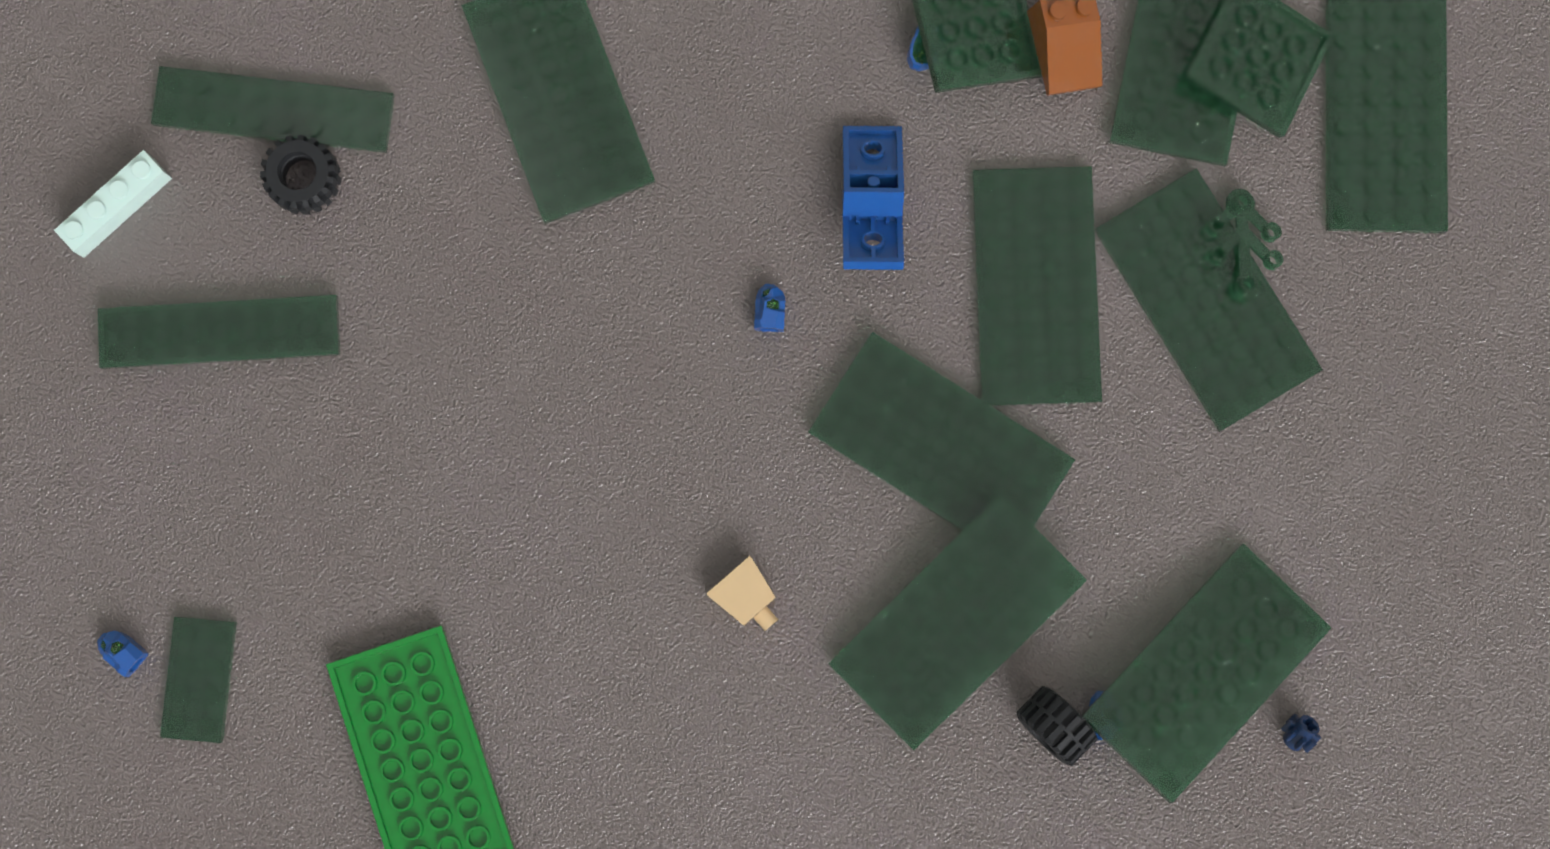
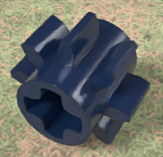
M1293 714L1281 727V730L1285 732L1283 734L1284 743L1294 751H1299L1303 748L1308 753L1321 739V736L1318 735L1320 731L1318 723L1308 715H1303L1299 718L1297 714Z

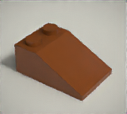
M1039 0L1027 11L1047 96L1102 87L1101 20L1096 0Z

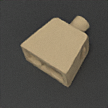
M750 556L706 593L742 625H746L754 618L761 628L766 631L778 620L767 607L776 597Z

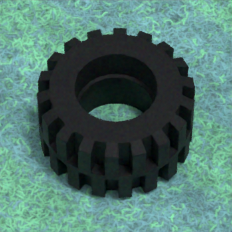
M292 135L287 136L284 143L280 140L276 141L274 144L277 148L274 151L269 148L266 151V154L269 156L268 159H262L261 162L264 171H260V178L264 181L262 184L264 190L280 207L294 214L301 212L303 215H309L310 210H314L316 213L321 211V205L324 203L329 206L332 203L329 198L332 195L337 196L339 190L336 186L341 185V178L338 175L341 172L340 167L332 153L322 143L320 144L317 139L312 137L307 139L305 135H298L297 139ZM307 160L314 162L316 165V175L313 182L304 189H289L286 184V176L290 167L299 161Z
M1041 686L1016 712L1022 725L1051 754L1066 765L1073 766L1098 739L1090 724L1059 694L1045 686Z

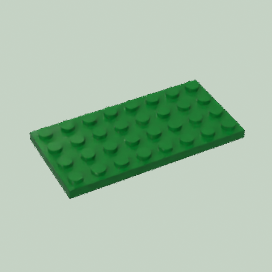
M442 625L326 664L384 849H515Z

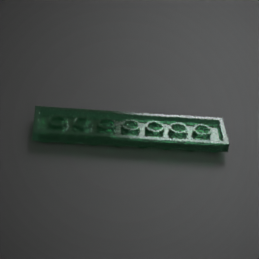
M159 66L151 124L158 127L286 141L285 137L290 135L295 139L298 138V135H305L307 139H310V137L317 139L324 146L387 153L395 96L393 93Z
M323 295L98 308L99 368L113 369L340 355L338 296Z

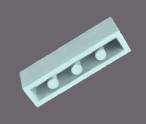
M142 150L54 231L73 252L84 258L172 178L151 155Z

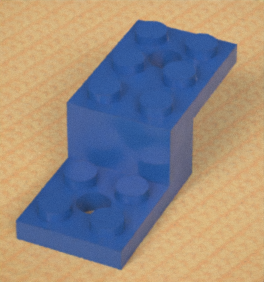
M843 126V269L903 270L902 216L904 171L902 126ZM874 149L879 151V153L869 154L866 151ZM869 240H876L880 244L872 246L867 244L866 242Z

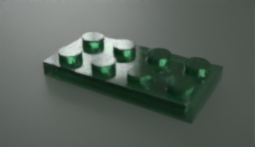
M174 617L160 738L223 743L237 622Z

